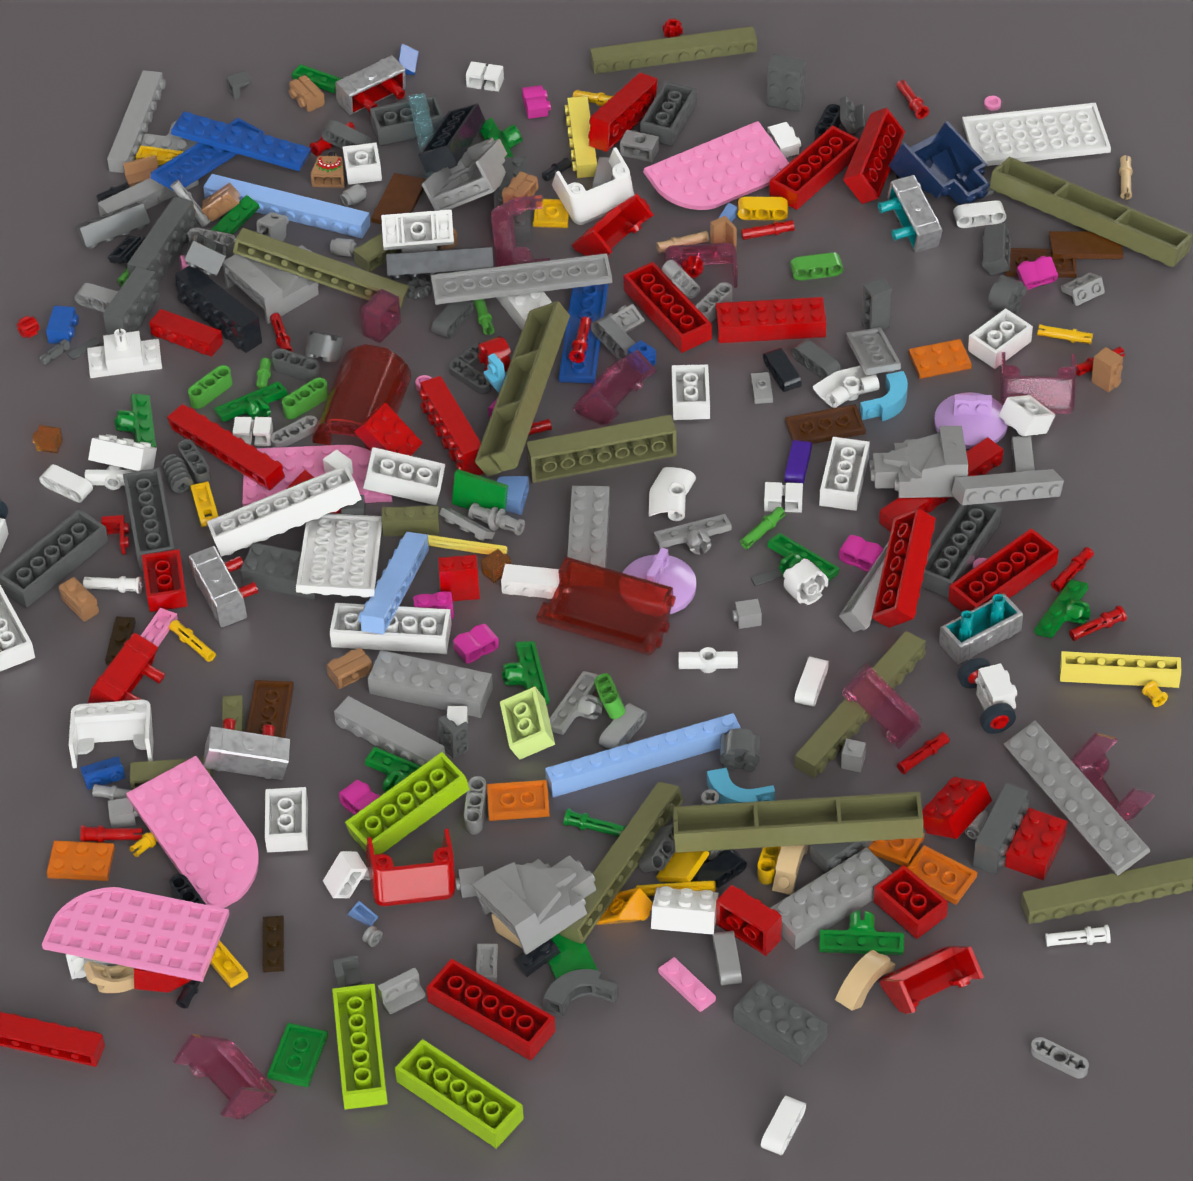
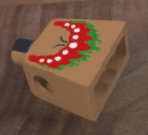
M329 152L327 156H319L311 171L312 187L345 188L341 156H337L335 152Z

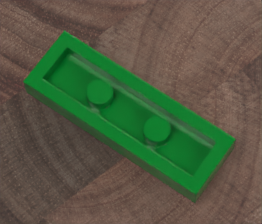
M302 64L291 74L294 80H298L299 77L306 75L319 89L334 94L336 92L335 82L342 79Z
M246 195L211 230L233 235L260 208L259 204Z

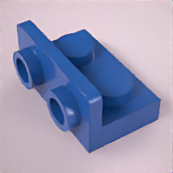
M119 756L80 767L87 790L92 789L94 784L105 785L126 778Z

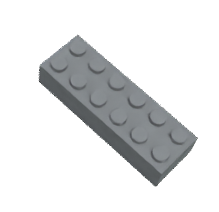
M572 486L566 570L567 585L605 586L610 486Z
M380 650L368 677L369 694L446 711L448 706H467L469 716L481 718L493 690L491 673Z
M866 847L770 908L775 909L782 915L781 936L796 950L818 936L820 930L829 929L848 917L852 912L873 901L874 887L890 876L892 872Z

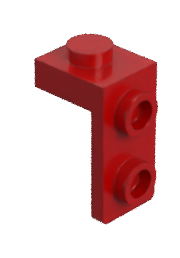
M124 515L101 517V524L106 527L107 535L120 534L122 555H126V548L129 547V537L126 536L129 533V523L125 522Z

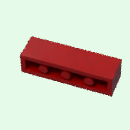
M160 309L149 322L151 335L211 357L223 344L221 330Z

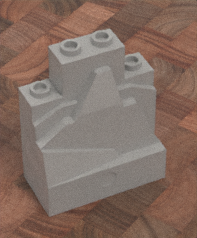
M492 137L468 147V150L464 153L456 167L451 169L446 167L439 172L432 173L421 184L435 211L450 210L490 194L501 185L506 174L502 164L505 162L504 157L507 155V152L500 139L494 141Z
M303 245L299 246V248H302V249L311 251L310 249H307V248L304 247ZM238 254L229 257L222 263L226 288L229 289L237 285L264 309L267 324L271 323L270 316L272 314L279 313L283 316L319 294V283Z
M939 426V433L920 439L905 440L903 443H894V450H891L889 453H873V460L869 461V470L871 472V481H874L875 489L894 488L895 491H898L899 498L954 497L951 493L955 477L968 476V460L962 426Z
M570 855L553 867H550L549 864H544L540 859L524 865L513 862L490 872L472 884L484 914L487 915L492 912L519 939L523 952L526 955L587 915L584 898L596 891L594 875L591 871H586L579 860L575 861Z

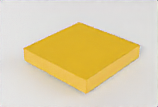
M536 199L533 227L568 228L569 214L560 199Z
M708 851L674 852L665 868L660 870L656 877L659 882H691L710 853Z

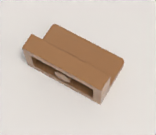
M155 155L123 163L128 186L132 187L150 178L151 172L158 168Z
M726 216L710 222V248L715 252L727 247L732 254H735L737 244V228Z

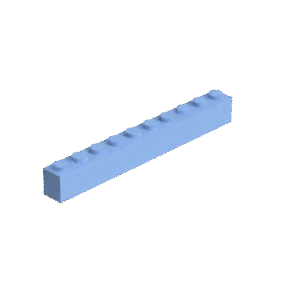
M211 174L203 186L206 199L226 184L231 183L239 192L240 201L248 195L259 204L260 208L256 211L257 213L267 215L270 212L287 216L289 221L361 239L370 227L369 212Z
M734 713L550 766L545 768L547 786L553 798L720 749V739L723 733L726 735L729 734V730L741 727Z

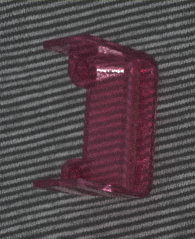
M542 195L513 198L492 210L491 225L496 267L550 261V258L532 260L530 250L525 247L516 248L513 216L521 215L525 210L542 209Z
M733 244L673 245L666 248L664 254L665 263L669 260H674L679 266H682L683 260H686L690 255H697L699 259L701 258L704 262L703 265L732 263L734 288L738 287L736 248Z
M636 350L608 367L572 408L577 414L599 424L605 423L607 425L614 417L618 416L619 413L615 408L628 393L634 389L636 391L644 385L643 381L655 374L657 370L639 350Z
M1002 352L1000 366V403L1004 405L1007 397L1031 395L1053 413L1068 414L1074 410L1075 354H1071L1070 367L1060 368L1057 372V377L1021 376L1018 367L1006 365L1005 352Z
M866 663L842 688L843 696L849 702H858L885 729L887 733L885 737L890 743H896L898 749L922 727V718Z
M1095 733L1072 757L1071 761L1125 821L1133 819L1155 795L1151 792L1132 788L1120 802L1103 778L1110 766L1109 759L1105 754L1118 740L1116 737Z
M191 1034L173 1059L175 1064L188 1065L195 1076L200 1078L202 1076L209 1077L229 1099L228 1104L220 1113L223 1117L244 1119L272 1100L277 1093L276 1088L233 1042L225 1038Z

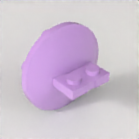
M973 392L959 393L948 397L937 407L934 417L937 433H939V426H962L966 449H971L987 437L995 443L999 442L1006 434L1008 425L999 417L1003 408L1001 403L992 398V395Z
M661 548L658 554L641 557L625 568L620 578V592L624 601L634 611L659 617L673 614L686 608L696 593V577L688 564L676 557L669 556L668 549Z

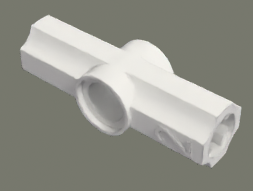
M111 465L107 470H85V479L92 485H105L110 490H117L121 486H125L123 474L136 472L137 470H123L121 467Z
M706 647L700 652H679V669H700L704 673H712L716 669L738 668L737 651L716 652L715 649Z

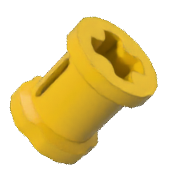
M1155 681L1147 683L1142 689V693L1150 698L1154 707L1163 705L1168 699V695L1158 688V684Z

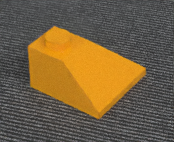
M640 887L621 891L596 925L644 921L651 914L653 902Z

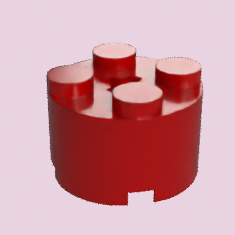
M499 336L478 344L480 351L477 354L481 364L484 363L485 371L488 370V356L493 353L504 364V371H508L511 363L509 354L512 353L503 337Z

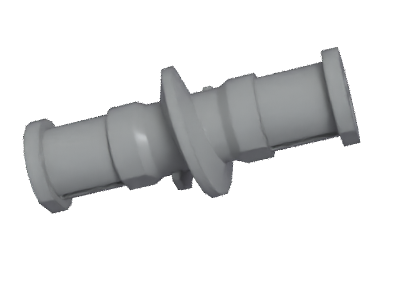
M473 503L468 512L470 519H478L487 523L492 531L500 527L501 529L512 531L515 535L519 536L525 528V521L523 519L517 520L509 515H505V509L503 508L498 511L497 507L489 509Z

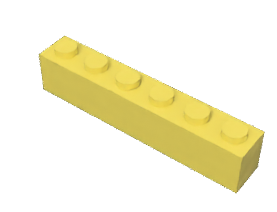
M588 96L567 98L568 105H565V115H569L566 116L567 126H570L568 127V137H572L569 138L570 149H573L571 150V160H575L572 161L573 171H576L577 178L594 177L597 159L595 148L589 146L590 110Z
M1061 652L1060 682L1145 686L1147 683L1155 681L1158 687L1179 688L1181 678L1180 657Z

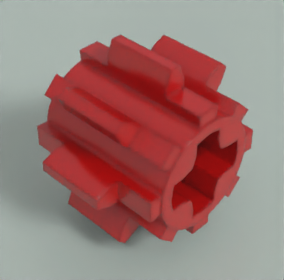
M675 18L668 19L663 25L664 36L671 38L683 34L682 23Z
M690 255L686 260H683L682 267L694 279L703 273L704 262L697 255Z
M27 315L18 320L19 323L16 324L17 330L23 338L27 337L29 339L38 334L37 331L40 330L39 324L33 316L29 317Z

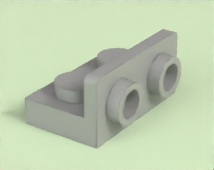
M1090 272L1061 285L1062 292L1072 296L1073 303L1076 306L1105 293L1102 277Z
M634 304L628 307L624 305L618 309L616 314L610 313L607 315L626 333L645 322Z
M415 967L378 985L379 1000L390 1015L426 997V993L420 986L419 973Z

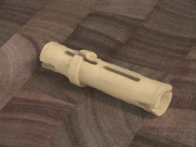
M1126 155L1120 158L1119 175L1121 176L1120 197L1124 199L1125 194V200H1128L1132 197L1131 175L1133 169L1131 167V157L1128 156L1126 161Z
M707 231L678 238L672 237L670 240L657 242L656 245L658 246L656 248L659 254L671 250L677 251L682 247L709 242V235Z

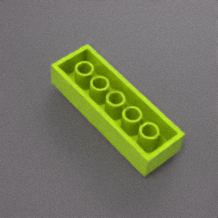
M441 752L345 822L351 837L365 852L367 838L371 837L374 854H382L469 791L470 788L466 776Z
M375 983L333 988L344 1108L347 1110L387 1105Z
M424 1039L395 1067L397 1083L496 1149L524 1119L523 1105Z

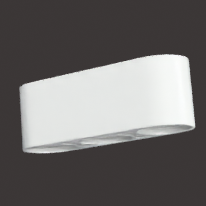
M996 200L958 205L953 210L957 226L960 228L999 224L1006 219V213L1001 201Z
M54 464L39 477L44 487L78 503H81L93 490L92 484L87 479Z
M809 656L796 690L795 703L815 706L828 671L829 661Z
M784 1096L762 1138L761 1148L783 1155L805 1113L806 1103L789 1096Z

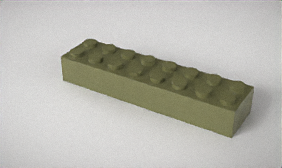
M660 416L526 442L527 464L532 483L677 456L676 428L672 416Z

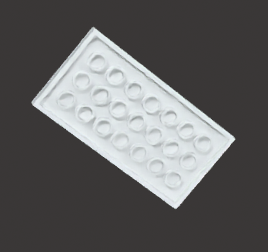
M1096 103L962 117V124L968 144L988 164L987 166L1000 165L1009 156L1021 162L1111 152V146Z
M327 513L319 519L306 522L296 592L303 594L320 593L322 595L338 594L341 596L374 597L382 532V516Z

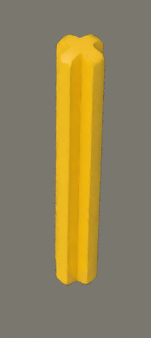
M715 881L636 886V888L640 887L647 896H655L656 888L664 886L671 887L672 889L689 888L693 891H716Z

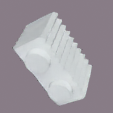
M787 122L767 127L768 135L785 158L799 154L801 141L799 137H795L793 127H790Z

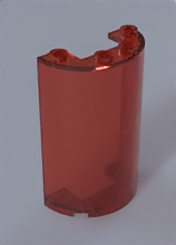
M364 344L350 349L343 357L314 432L313 443L331 445V433L358 437L354 431L377 407L385 402L398 415L412 377L406 362L386 347ZM365 444V449L370 450V448Z
M565 556L558 571L560 583L551 602H543L536 616L538 623L648 656L653 654L656 648L661 647L663 634L667 633L670 627L668 620L671 607L674 606L676 596L673 595V587Z

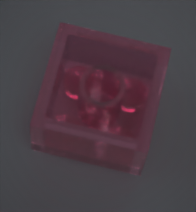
M380 289L362 306L360 314L363 336L381 343L401 323L399 296Z

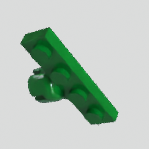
M493 118L486 120L480 130L485 140L492 137L494 141L497 139L501 140L507 152L504 158L514 157L510 149L523 141V137H521L515 124L500 131Z
M278 381L215 407L214 411L222 422L230 421L242 414H248L249 417H252V420H255V417H269L271 410L268 403L287 396V389Z
M131 394L132 411H117L115 429L119 432H133L135 442L151 443V447L156 448L150 395Z
M778 533L768 541V548L784 556L780 560L781 564H779V570L782 575L787 569L792 568L803 559H808L827 576L828 582L839 574V567L781 533Z
M1070 580L1034 628L1035 635L1053 638L1066 621L1076 624L1087 623L1091 615L1089 603L1080 600L1089 589L1086 582Z
M535 641L516 642L515 651L518 662H510L503 665L502 679L505 680L503 683L506 686L522 685L525 687V690L536 687L545 698L546 705H549L550 698Z
M374 747L365 759L366 766L387 774L383 781L385 793L421 767L377 747Z
M860 910L850 914V928L848 930H820L819 952L867 954L874 950L884 955H903L904 933L875 931V917L873 913L865 911L864 920H860Z

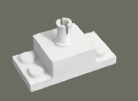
M452 210L381 215L384 250L402 249V252L437 250V246L454 245Z
M117 329L114 334L103 335L104 346L87 348L90 378L162 369L159 339L141 341L139 331L126 332L124 329H121V333H119V329Z

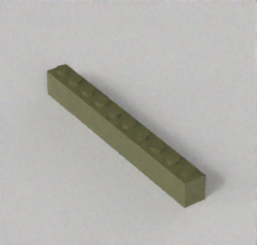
M753 26L591 48V65L594 74L757 52V37Z
M243 227L235 240L233 249L235 254L400 311L406 300L409 286Z
M905 631L796 753L795 768L814 779L819 773H823L830 760H834L838 751L842 747L844 748L846 738L850 739L853 734L856 735L859 732L861 725L869 721L875 709L878 710L881 707L883 700L891 696L897 684L900 685L908 672H912L915 664L924 658L926 654V641Z
M658 782L654 789L651 790L649 796L641 804L639 810L631 818L629 824L621 832L619 838L610 847L606 856L592 873L595 877L596 891L584 898L587 915L561 931V936L583 944L639 865L640 857L662 826H666L673 817V807H679L684 801L679 786Z
M1193 857L1127 870L1118 876L1113 873L1022 892L1021 906L1028 924L1055 918L1061 919L1074 914L1080 915L1094 910L1099 911L1113 906L1118 907L1132 902L1161 898L1166 895L1181 894L1193 890Z

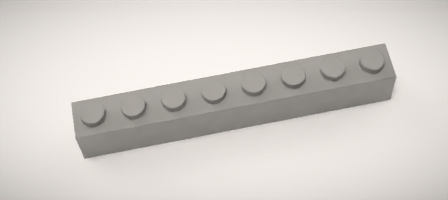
M142 71L107 158L109 172L124 173L123 163L135 160L144 133L148 132L149 122H152L153 112L157 109V102L161 99L162 89H165L166 81L163 79L162 72Z

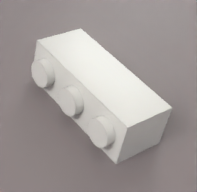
M505 564L501 579L502 593L559 599L562 586V570Z

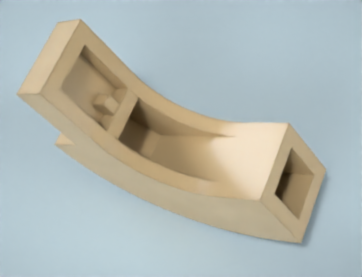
M809 845L781 846L775 868L776 874L772 891L789 895L794 893L800 863L803 856L807 854Z
M874 950L868 952L850 971L835 1000L852 1011L861 1008L873 984L881 976L893 972L896 964L891 962V959L884 954H879Z
M88 961L83 966L87 980L92 984H96L99 992L120 993L134 989L133 967L123 965L104 966Z

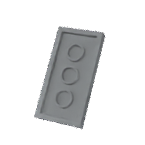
M881 327L846 333V339L865 375H875L901 369V363Z

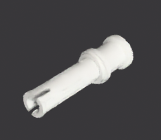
M84 577L85 580H83V586L86 589L119 590L121 593L133 591L140 594L143 588L142 577Z
M1104 925V927L1099 928L1088 926L1085 930L1045 933L1046 946L1085 942L1089 945H1093L1095 942L1110 943L1109 926Z

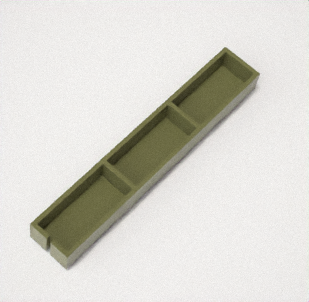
M1010 156L1002 162V165L1000 164L992 171L989 188L997 193H1002L1028 206L1035 207L1044 213H1049L1058 219L1065 220L1074 226H1079L1088 232H1093L1128 247L1135 252L1142 253L1167 266L1174 267L1190 251L1193 234Z
M559 301L530 310L475 459V463L487 477L509 469L512 470L519 464L523 448L570 315Z
M920 792L673 807L676 853L924 838Z

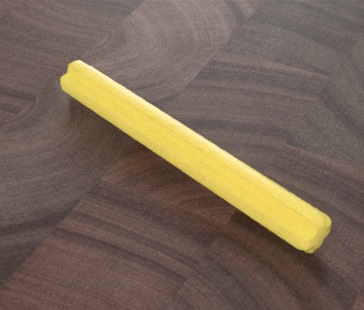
M428 535V546L500 557H506L508 552L507 546Z

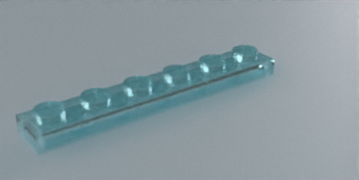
M425 93L408 96L420 151L434 133ZM424 169L425 177L427 179L433 173V171L426 173Z

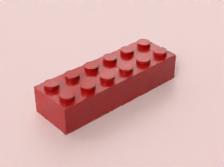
M640 72L628 84L624 85L619 92H616L597 112L592 114L589 119V146L607 152L623 138L626 130H631L644 118L656 97L658 78Z
M887 107L870 114L843 178L845 184L851 189L861 204L879 198L891 169L889 164L897 153L905 134V130Z
M831 126L770 180L769 196L783 197L788 201V206L798 210L850 164L860 139Z
M654 262L623 275L625 293L681 353L712 339L711 322Z
M823 297L716 303V324L719 343L826 337V315Z
M437 376L420 382L421 411L423 414L426 413L430 426H434L437 438H441L442 446L448 450L449 458L452 462H455L456 469L475 475L484 474L475 463L481 442L442 377Z
M919 508L900 515L893 520L872 619L888 628L910 621L916 615L917 602L920 597V588L924 579V570L927 564V556L931 547L930 542L936 520L935 517Z
M1031 528L949 586L948 601L963 612L966 610L972 611L989 602L995 594H1005L1008 598H1011L1057 565L1059 549Z
M452 958L426 987L429 1003L530 1061L556 1031L554 1016Z

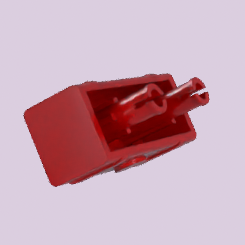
M133 633L107 669L98 677L97 682L91 689L88 703L142 700L131 693L142 677L146 675L160 684L166 674L152 666L158 647L140 635Z

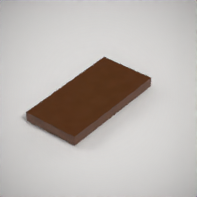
M394 173L371 217V222L382 224L381 215L412 213L424 190L421 184L426 179Z
M1049 231L1051 253L1054 259H1072L1073 257L1076 259H1123L1121 244L1093 232Z
M1011 248L1010 270L1005 272V276L1018 277L1016 272L1017 266L1024 261L1034 262L1041 256L1052 258L1051 249ZM1075 257L1072 259L1052 258L1058 278H1076Z
M856 404L785 417V424L792 442L793 440H800L816 444L832 441L833 437L848 438L866 434V429Z
M255 680L246 732L262 734L264 725H272L275 727L274 736L286 737L294 682Z

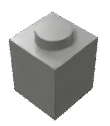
M758 599L735 602V610H732V617L734 622L737 621L739 629L761 626L762 613Z
M846 738L842 751L841 769L861 773L866 754V742Z
M128 798L108 801L109 818L112 828L136 825L135 817H139V814Z
M483 866L458 869L459 878H455L456 889L461 890L462 898L477 896L472 884L484 877Z

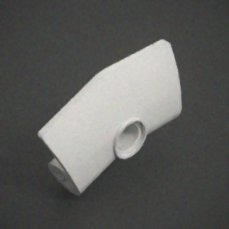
M856 366L832 373L815 384L813 389L828 405L836 408L847 400H856L861 394L879 390V380L876 375H865L862 367Z
M663 468L649 491V516L668 512L670 520H683L685 517L686 494L696 480L694 473L682 468Z

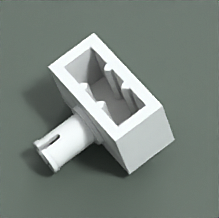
M341 851L323 879V882L333 898H350L361 880H370L368 867H366L358 852Z

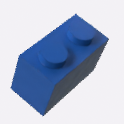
M53 307L46 329L48 343L59 344L63 339L70 343L71 338H74L75 326L79 323V315L76 314L75 307Z

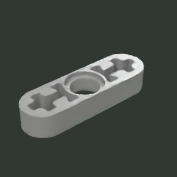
M311 415L305 416L272 433L270 437L271 446L273 448L287 447L315 433L318 430L317 418ZM291 431H299L297 434H290Z
M1043 1037L1035 1038L1032 1041L1030 1052L1034 1058L1075 1078H1084L1088 1074L1089 1062L1086 1058ZM1061 1054L1066 1059L1064 1061H1057L1054 1059V1056Z

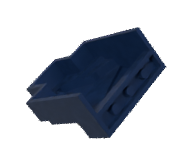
M948 121L943 124L937 134L911 147H908L905 142L902 143L889 164V167L900 179L915 175L922 191L931 193L936 199L942 195L946 196L949 194L958 205L971 204L978 198H984L990 186L983 177L984 170L988 164Z

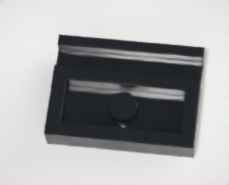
M128 236L108 256L110 263H128L146 237L141 239L140 236Z

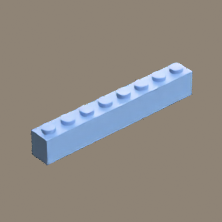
M406 532L403 539H400L399 546L394 550L392 559H389L387 568L383 570L381 579L377 581L374 597L370 596L369 601L365 603L364 610L359 614V623H361L362 631L378 634L386 632L429 551L428 535Z

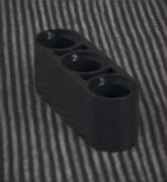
M830 104L826 107L815 127L814 141L831 126L839 127L841 122L839 105Z
M782 348L763 354V360L767 369L783 392L801 387V378Z
M734 849L726 850L702 866L691 882L715 881L717 890L741 874L747 867V862Z
M176 874L170 878L169 884L174 899L206 905L185 875Z

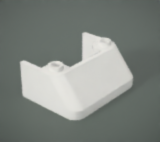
M616 147L613 148L608 161L613 169L612 175L614 180L586 191L583 185L577 182L567 185L560 171L556 172L552 186L575 224L583 225L603 217L615 206L634 195L629 168Z
M130 700L79 704L71 709L69 750L73 768H77L78 754H88L94 749V743L133 740L135 748L140 750L147 749L148 761H153L152 714L148 701Z

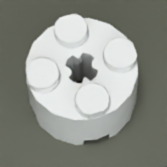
M808 559L801 560L800 563L787 569L783 574L785 590L800 604L810 605L822 597L821 592L824 586H828L827 576Z

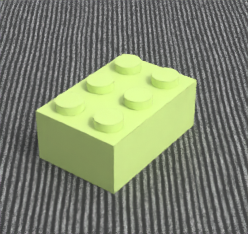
M536 687L500 701L509 747L519 760L555 745L545 698Z

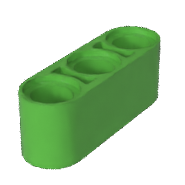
M838 253L801 256L790 261L793 277L798 281L838 276L843 272V265Z
M226 365L218 366L188 389L190 406L194 409H201L229 389L233 384L230 368Z
M315 378L282 399L284 417L290 420L296 419L328 399L327 381L324 378Z
M600 674L595 678L594 683L602 704L611 719L620 718L626 712L620 694L610 674Z

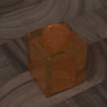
M39 425L37 432L33 434V443H35L36 451L58 454L63 442L61 428Z
M499 549L495 550L480 560L481 573L492 583L497 582L502 578L505 564H511L510 557Z

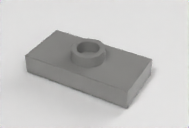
M769 372L751 373L755 404L773 403Z
M477 944L476 972L492 982H497L498 944Z

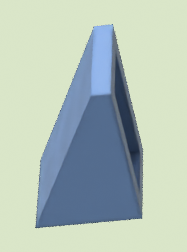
M728 203L719 218L726 216L732 222L737 217V206Z
M360 901L347 914L368 926H372L378 919V916Z

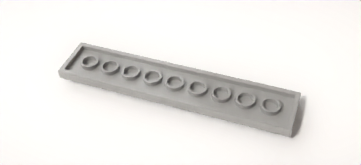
M607 254L435 274L431 275L435 305L608 284L612 283V274Z
M1036 720L1004 743L1009 753L1117 876L1151 852L1149 847Z

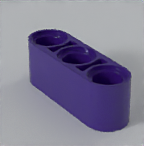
M793 440L785 471V483H803L804 485L811 456L812 442Z

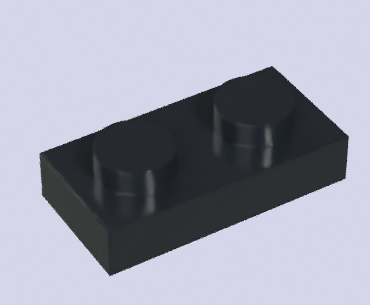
M549 939L527 955L523 952L514 960L526 977H528L561 952L552 939Z

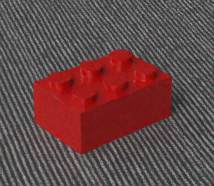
M386 402L377 407L354 431L371 451L372 447L412 456L423 443Z
M180 549L142 555L150 612L158 611L160 608L168 610L188 607Z
M959 777L950 779L922 810L923 827L926 833L957 839L992 802L985 783Z
M1029 808L1007 851L1005 867L1044 881L1066 836L1068 821Z
M905 865L874 887L873 902L916 939H919L947 917L948 901Z
M733 885L716 900V925L725 931H734L735 937L767 956L781 941L782 915L775 909H770L759 899H754L746 894L743 889Z

